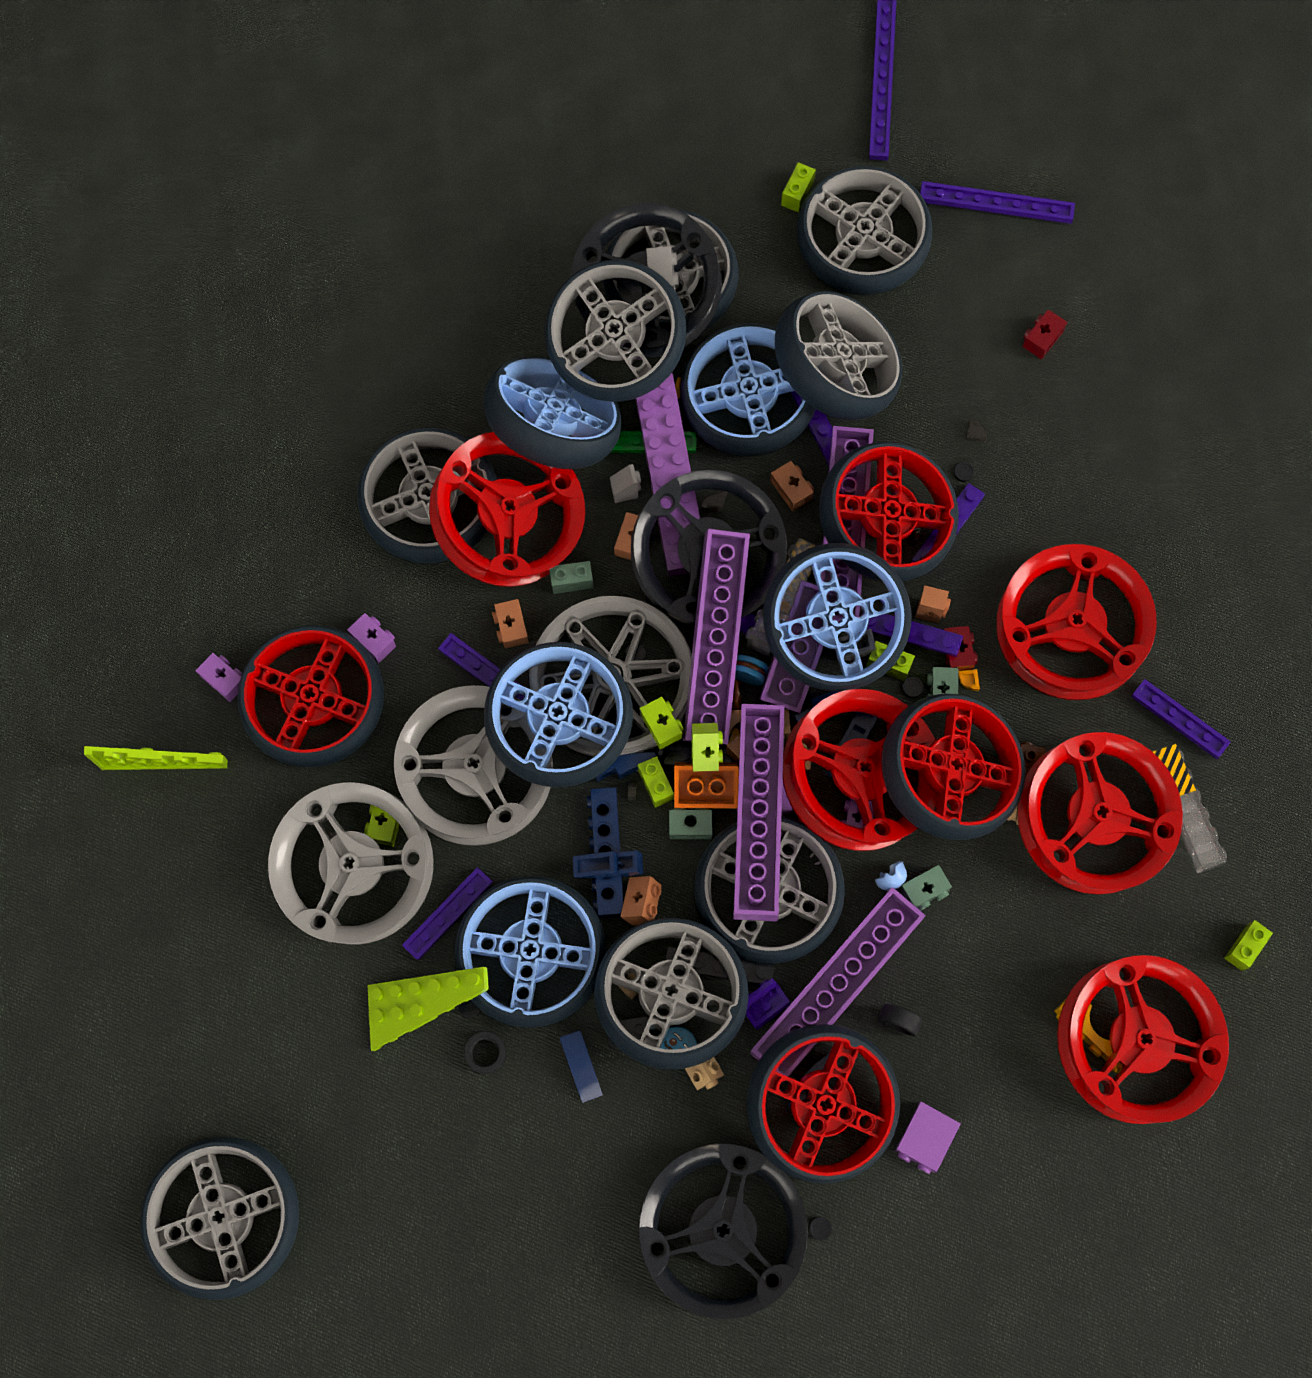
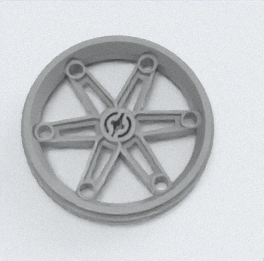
M623 596L591 598L575 604L562 612L547 626L536 645L558 642L565 633L574 644L583 646L581 640L585 638L599 654L614 665L620 674L622 673L629 692L640 708L647 703L637 687L680 679L678 693L672 705L674 711L672 715L675 720L679 719L680 722L684 719L692 654L679 628L670 618L655 607L643 601ZM603 615L628 616L609 652L581 622ZM635 619H638L642 623L640 625L635 626L631 622ZM646 623L656 629L667 640L676 659L633 661ZM573 627H579L580 631L577 633H571L570 629ZM629 633L634 634L625 661L617 659L616 656ZM547 662L534 666L529 671L530 689L537 692L549 681L561 683L566 671L545 675ZM671 666H676L680 670L672 673L668 669ZM662 669L660 674L632 679L631 670ZM591 670L589 676L593 675L594 684H584L581 693H591L588 701L590 715L593 713L599 693L609 696L597 717L605 721L615 703V699L607 683L604 680L602 681L601 677ZM575 673V674H572L570 678H571V679L580 678L581 675L578 674V673ZM541 702L535 704L537 710L544 707V704ZM634 710L633 721L644 733L628 739L619 756L644 753L657 746L650 731L644 726L645 722L642 717ZM661 720L659 722L663 725H666V721ZM601 727L593 728V733L598 734ZM548 729L553 735L555 734L554 730ZM581 736L577 740L566 744L569 748L595 757L605 747Z

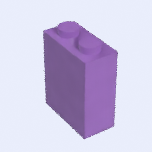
M919 1102L894 1151L899 1153L897 1157L908 1163L912 1160L919 1164L917 1168L923 1172L930 1174L932 1171L935 1173L961 1123L923 1102Z

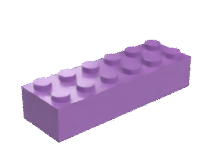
M803 580L799 581L785 622L806 616L809 602L819 592L817 585ZM829 591L826 599L830 603H834L837 595L835 592ZM818 617L813 618L811 622L813 628L820 629L822 620ZM794 623L791 631L794 635H799L802 632V627L800 624ZM811 635L785 642L797 660L815 671L823 645L818 643ZM773 656L759 699L775 705L785 706L784 708L800 713L809 686L792 677Z

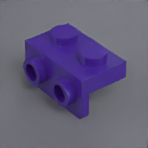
M772 978L763 981L753 993H748L746 1016L758 1030L792 1003L778 983Z

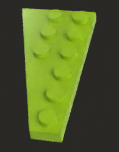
M84 746V755L101 770L227 768L228 760L218 752L200 754L195 752L153 751L152 748H141L138 750Z
M479 967L368 985L371 1051H377L382 1048L381 1046L397 1040L403 1034L414 1031L436 1019L438 1015L449 1012L462 1002H467L489 990L487 968Z

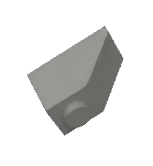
M867 629L862 638L856 642L860 658L868 656L876 649L872 629ZM848 635L838 638L839 642L845 644L848 641ZM847 652L844 655V661L854 660V655L851 652Z

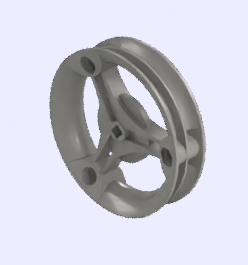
M472 685L452 688L427 700L410 716L396 744L394 774L404 802L411 812L422 821L424 827L429 832L455 844L487 845L515 835L537 816L551 788L531 783L526 796L519 804L507 803L499 787L504 778L506 766L492 750L485 732V726L478 734L465 735L455 740L445 753L436 755L418 754L417 747L422 737L438 720L458 710L484 708L489 690L487 686ZM514 697V700L521 701L517 697ZM502 703L500 723L502 724L503 735H505L509 727H521L532 745L535 735L529 728L527 714ZM504 709L512 710L507 716L501 714V711ZM539 748L535 751V754L538 756H543L546 753L544 748ZM552 755L546 766L548 769H553ZM475 762V764H477L478 766L475 769L471 766V763ZM409 763H416L415 769L410 771L406 770V766ZM423 763H442V769H423ZM421 778H444L449 786L459 794L469 797H480L491 811L488 822L474 825L461 824L440 816L422 798L417 788ZM495 790L503 804L494 809L486 794ZM504 814L511 816L510 821L506 823L501 822L500 818Z
M354 782L337 783L322 787L306 795L283 817L270 846L268 857L269 880L279 907L287 918L302 931L328 942L366 944L381 940L397 932L420 909L432 881L433 850L422 821L411 812L402 800L375 786ZM360 802L376 806L387 812L400 824L408 838L403 850H381L379 845L368 835L356 831L345 832L333 816L338 804ZM320 805L322 811L318 816H315L314 809ZM327 820H329L338 834L333 838H330L322 825ZM307 824L315 825L324 843V848L319 858V871L325 883V889L316 909H308L303 904L294 887L291 872L294 846ZM417 853L419 855V862L412 865L410 861L411 856ZM401 856L402 865L384 866L383 857ZM350 859L355 861L352 863L354 866L353 868L348 867L350 865ZM396 870H405L410 876L408 886L401 899L388 913L379 919L363 925L343 926L336 918L341 907L350 896L362 895L371 890L377 884L382 874ZM333 892L338 893L339 895L331 911H324ZM323 916L326 923L320 928L318 926V919Z

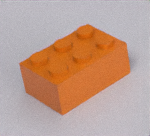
M675 762L674 808L738 807V762L719 763V771L693 772L692 762Z

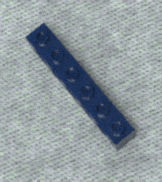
M616 788L591 789V796H587L588 808H592V816H588L589 829H593V837H589L590 850H594V854L600 853L602 849L607 848L611 852L619 853L620 840ZM601 807H605L609 810V812L604 816H601L597 813L598 809ZM601 828L610 830V833L605 837L598 834ZM622 877L592 879V892H597V900H593V909L598 913L599 919L621 917L623 908ZM606 890L614 893V896L609 900L602 898V893Z

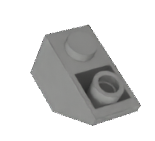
M671 246L647 248L648 267L667 280L676 292L675 285L679 284L678 273L674 272V265H677L676 253H673Z
M633 464L628 465L610 477V485L615 503L638 498V491L641 490V479L639 471L634 470Z

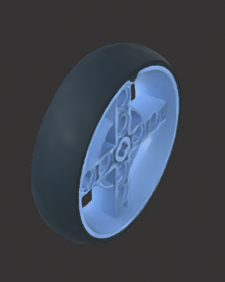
M744 323L723 328L707 337L689 357L684 367L680 384L682 409L690 426L697 435L714 448L739 456H758L771 453L791 443L810 423L816 409L802 399L798 410L788 421L773 430L770 428L766 413L772 409L778 395L795 390L788 381L784 380L785 377L781 369L772 371L764 363L751 360L747 345L764 346L775 350L776 327L759 323ZM729 350L733 366L726 371L721 384L695 390L698 377L704 367L713 358ZM738 353L744 354L742 356H736V354ZM743 370L749 371L746 374L740 373ZM766 383L773 384L772 386H765ZM727 393H734L732 396H726ZM710 397L715 398L713 401H707ZM752 405L759 406L756 409L750 408ZM727 408L732 414L748 419L752 435L726 432L711 424L702 414ZM756 423H763V424H764V425L761 426V427L755 426Z
M527 356L510 360L500 366L486 384L483 406L490 428L506 446L531 461L560 469L585 468L603 460L618 442L621 432V414L617 402L597 400L576 391L557 373L550 358ZM584 370L578 371L583 377L601 383ZM515 410H517V411L523 413L524 417H522V416H521L518 412H516Z
M823 544L799 553L777 573L765 599L763 610L764 631L774 657L785 671L795 679L810 687L825 691L839 692L858 689L882 677L901 656L910 634L911 605L901 578L883 558L870 550L852 544ZM832 559L850 560L864 565L883 581L889 593L863 600L853 589L839 586ZM812 566L819 592L809 602L806 616L780 624V606L786 589L801 571ZM822 571L830 573L831 579L829 582L821 580L820 574ZM829 591H833L837 595L834 603H830L826 599ZM875 600H880L883 603V609L879 612L873 608ZM856 605L860 606L863 610V614L859 618L855 617L852 612ZM836 611L838 614H842L843 619H840V623L832 619ZM894 611V630L887 648L874 663L863 669L856 642L864 635L869 618ZM818 617L822 620L820 629L813 628L811 623L813 618ZM794 623H798L802 627V632L799 635H794L791 631ZM840 632H845L848 635V641L845 644L840 643L838 640ZM811 635L821 645L836 650L842 675L823 674L808 668L795 658L785 642ZM847 652H851L854 655V661L851 664H847L844 661V655Z
M568 642L539 644L523 650L511 658L493 679L487 692L484 706L485 732L490 746L498 759L520 778L546 787L575 786L602 774L622 753L630 736L633 721L631 696L619 671L598 652L588 647ZM552 661L570 662L561 683L548 684L537 692L513 682L523 672L539 664ZM591 670L596 672L607 683L613 693L617 708L616 725L590 715L589 704L581 691ZM575 673L581 675V678L578 680H572L570 677ZM570 692L573 696L569 699H564L562 694ZM518 694L525 696L522 701H516L514 697ZM538 702L544 704V707L539 710L533 706ZM502 703L527 714V722L532 733L535 735V739L525 760L512 750L503 735L500 723ZM559 710L562 711V715L555 717V713H558ZM575 719L583 720V724L580 726H575L572 722ZM601 727L603 731L600 734H594L592 729ZM552 729L555 731V734L547 737L544 735V732ZM580 736L605 746L595 757L581 765L566 769L546 768L556 745L569 744ZM539 748H544L546 753L543 756H538L535 754V751Z
M541 876L512 878L498 883L485 891L466 912L458 929L455 942L456 970L473 969L471 954L499 958L503 970L515 980L510 1007L499 1003L486 991L471 999L472 1002L491 1018L508 1025L526 1028L547 1026L575 1013L594 993L596 975L606 954L604 930L597 913L590 903L570 886ZM529 893L525 920L511 925L503 936L476 932L481 920L494 906L510 897ZM550 896L563 901L577 913L586 928L590 948L562 944L556 930L546 923ZM535 904L543 905V910L540 913L532 912V907ZM532 925L540 927L539 932L535 935L528 933V929ZM486 940L493 941V947L489 950L482 948V944ZM507 943H513L515 945V948L511 953H506L503 951V948ZM530 946H533L536 952H532L531 956H528L525 949L528 950ZM554 949L558 952V955L554 959H548L546 957L547 951ZM570 953H578L579 959L576 962H569L567 957ZM526 967L533 970L532 975L528 978L521 976L522 970ZM558 967L586 970L578 987L564 1000L545 1009L532 1010L536 983L549 978ZM521 989L529 991V996L526 999L521 1000L518 998V992Z

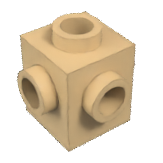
M714 1057L702 1064L685 1068L697 1090L706 1087L707 1090L719 1084L717 1079L724 1075Z

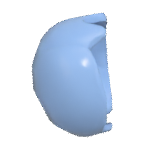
M903 861L890 865L889 874L881 872L880 877L875 879L876 885L883 890L901 887L907 878V871Z

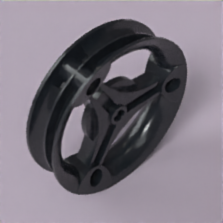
M656 203L628 205L607 214L595 223L581 240L573 259L571 276L591 264L607 260H628L648 267L647 251L637 252L627 259L605 253L603 249L605 245L614 237L627 230L642 226H657L680 234L682 241L671 249L676 255L684 250L687 254L677 260V265H674V272L678 273L686 264L694 260L702 263L704 273L702 295L696 308L686 319L684 347L691 344L705 331L712 321L719 305L722 289L721 271L717 255L705 230L684 212ZM694 242L700 243L696 248L690 247ZM591 257H597L594 262H588ZM612 278L617 282V289L623 301L631 305L653 290L646 284L633 279ZM578 295L574 301L586 324L591 311L581 296ZM591 296L589 297V302H593ZM647 304L644 310H652L654 304ZM659 314L655 317V325L647 326V323L645 324V338L640 347L645 358L662 356L668 345L670 331L660 326ZM615 328L612 329L615 334L619 332ZM650 336H657V340L648 342ZM624 344L622 350L628 351L631 348V344Z
M693 471L676 477L663 485L641 510L631 537L632 567L644 594L666 615L695 625L696 612L694 614L688 613L686 605L689 602L694 603L697 610L698 598L690 595L695 578L700 579L704 536L708 529L746 534L755 533L757 542L750 543L749 548L760 546L767 552L766 564L760 579L751 591L743 597L741 618L752 613L765 602L772 581L786 563L787 538L783 521L777 508L758 486L739 475L726 471ZM701 489L724 491L740 498L750 506L758 516L759 521L756 528L733 530L726 522L717 518L705 517L697 519L679 503L681 495ZM662 498H667L671 502L670 508L666 509L661 506L660 501ZM675 509L690 523L685 529L670 514ZM665 517L680 536L677 544V553L680 563L689 573L685 597L679 599L672 596L661 585L651 565L649 541L652 528L658 518ZM765 529L772 531L773 537L771 540L764 537L763 532Z
M712 1144L690 1150L679 1156L656 1177L642 1206L639 1237L642 1255L650 1275L658 1287L673 1302L700 1316L714 1319H735L763 1310L780 1298L790 1287L798 1275L805 1257L808 1242V1225L801 1196L790 1177L784 1171L772 1164L765 1155L750 1148L733 1144ZM736 1157H742L745 1160L746 1166L744 1169L738 1170L734 1167L733 1161ZM713 1164H722L727 1170V1175L720 1195L705 1200L697 1207L691 1217L689 1228L664 1237L658 1231V1222L664 1201L672 1188L683 1177L696 1169ZM731 1173L742 1176L737 1198L726 1196ZM753 1173L762 1177L774 1189L785 1210L788 1240L784 1257L781 1263L771 1266L754 1244L757 1237L756 1221L751 1210L743 1203L746 1176ZM722 1224L728 1226L726 1229L729 1228V1234H725L724 1237L718 1235L720 1232L717 1233V1227H721ZM689 1234L691 1246L670 1251L667 1240ZM655 1242H659L664 1246V1252L660 1256H655L651 1252V1246ZM696 1251L702 1259L714 1265L729 1266L738 1263L757 1279L756 1290L741 1297L729 1299L711 1298L698 1294L683 1285L674 1276L667 1266L669 1256ZM750 1252L767 1268L760 1276L744 1260ZM769 1274H775L778 1278V1284L775 1287L771 1288L766 1284L765 1280Z

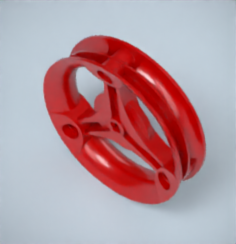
M489 432L466 441L449 457L433 484L429 500V517L437 543L456 567L481 582L496 586L514 587L531 584L550 574V569L560 565L571 553L580 539L583 530L585 501L581 485L573 469L554 468L531 461L506 446L494 432ZM488 455H511L532 463L546 476L544 482L532 486H525L512 479H498L492 482L471 470V462ZM453 471H454V472H457V473L460 475V477H459V476H456V475L453 473ZM465 479H467L472 484L480 488L482 492H480L479 490L471 486L469 483H467ZM456 489L461 490L477 504V514L480 522L494 535L496 557L492 560L472 549L458 532L450 509V494ZM545 489L547 495L536 500L533 494ZM553 501L563 508L561 534L555 545L544 556L527 563L524 559L517 556L519 537L528 533L534 526L538 516V507ZM504 539H510L509 554H504ZM503 564L508 565L510 570L506 569Z
M1083 544L1055 546L1043 550L1028 559L1020 566L1010 580L999 603L996 618V631L1000 649L1013 671L1034 689L1046 695L1065 700L1093 699L1106 695L1122 686L1131 678L1149 654L1154 642L1157 626L1156 609L1152 595L1138 572L1119 556L1102 548ZM1082 563L1087 564L1090 568H1085ZM1066 568L1074 576L1070 592L1061 594L1050 603L1045 612L1044 619L1025 626L1023 622L1016 618L1017 607L1025 589L1040 575L1054 569ZM1100 575L1106 577L1127 598L1135 621V635L1132 645L1123 647L1108 633L1106 613L1102 605L1093 598L1094 578ZM1080 578L1087 579L1085 593L1077 592ZM1045 628L1047 634L1033 638L1030 637V632ZM1013 636L1020 637L1022 642H1017ZM1099 642H1103L1114 653H1116V655L1113 656L1112 654H1110L1105 648H1103L1099 644ZM1054 643L1059 648L1069 652L1090 651L1103 659L1109 666L1107 672L1099 676L1090 678L1066 677L1043 667L1028 653L1030 646L1036 644ZM1119 659H1124L1128 666L1121 664Z
M851 689L835 693L819 702L812 710L805 714L794 726L785 743L782 780L789 803L808 829L834 846L853 851L878 850L898 842L918 829L904 816L898 821L888 819L885 816L883 794L887 789L883 779L881 764L882 746L884 745L885 738L878 742L856 738L845 742L841 746L819 740L817 728L832 716L845 712H862L876 716L887 722L888 732L898 715L908 707V705L891 695L868 689ZM919 718L910 727L905 741L929 747L935 741V738L923 719ZM816 751H822L826 754L833 756V758L830 759L828 757H825L821 754L816 753ZM931 758L932 762L936 765V761ZM807 760L830 771L839 790L847 797L855 800L863 822L861 828L841 822L827 812L819 803L807 779L805 762ZM918 771L916 794L934 811L937 792L929 786L923 772ZM868 801H871L875 819H872V814Z
M1093 732L1066 740L1046 752L1034 763L1025 777L1024 789L1017 805V819L1020 835L1029 855L1048 877L1060 885L1077 892L1109 894L1140 885L1154 877L1164 868L1178 845L1182 831L1183 811L1180 794L1171 773L1151 750L1123 735ZM1079 747L1084 750L1085 756L1080 754ZM1100 753L1126 762L1142 776L1154 797L1157 817L1153 819L1132 810L1124 793L1116 786L1105 782L1096 759ZM1065 762L1074 765L1078 789L1073 793L1068 804L1067 813L1070 824L1059 840L1048 839L1043 827L1041 799L1047 780L1056 768ZM1086 762L1092 779V782L1090 783L1088 781V777L1084 767V763ZM1131 821L1147 825L1145 831L1131 827ZM1157 828L1161 832V837L1157 834ZM1075 833L1080 839L1069 849L1064 843ZM1124 835L1144 839L1146 849L1148 850L1144 858L1133 867L1109 875L1092 874L1076 868L1073 856L1086 843L1098 846L1109 845L1118 841ZM1054 851L1060 856L1059 862L1054 857Z
M1148 955L1131 956L1106 963L1091 970L1075 984L1068 994L1058 1021V1050L1061 1063L1070 1083L1089 1105L1100 1113L1118 1121L1132 1124L1169 1122L1186 1117L1198 1110L1211 1098L1217 1090L1226 1070L1229 1037L1225 1017L1219 1003L1198 976L1184 966L1165 958ZM1120 970L1124 973V980L1119 976ZM1142 976L1152 977L1168 984L1180 993L1190 1005L1197 1018L1201 1039L1194 1043L1176 1035L1165 1015L1146 1005L1137 981ZM1106 986L1114 989L1119 1015L1114 1020L1110 1030L1112 1054L1100 1071H1092L1083 1046V1023L1091 1001ZM1124 986L1128 987L1134 1007L1130 1008ZM1178 1045L1191 1049L1189 1056L1175 1053V1046ZM1203 1052L1206 1055V1062L1203 1060ZM1170 1060L1181 1061L1190 1065L1194 1076L1193 1080L1182 1093L1171 1100L1158 1104L1144 1105L1122 1099L1118 1085L1130 1073L1145 1074L1156 1072L1165 1067ZM1120 1062L1124 1067L1114 1078H1111L1108 1075L1109 1072ZM1099 1082H1101L1104 1086L1103 1093H1101L1099 1090Z

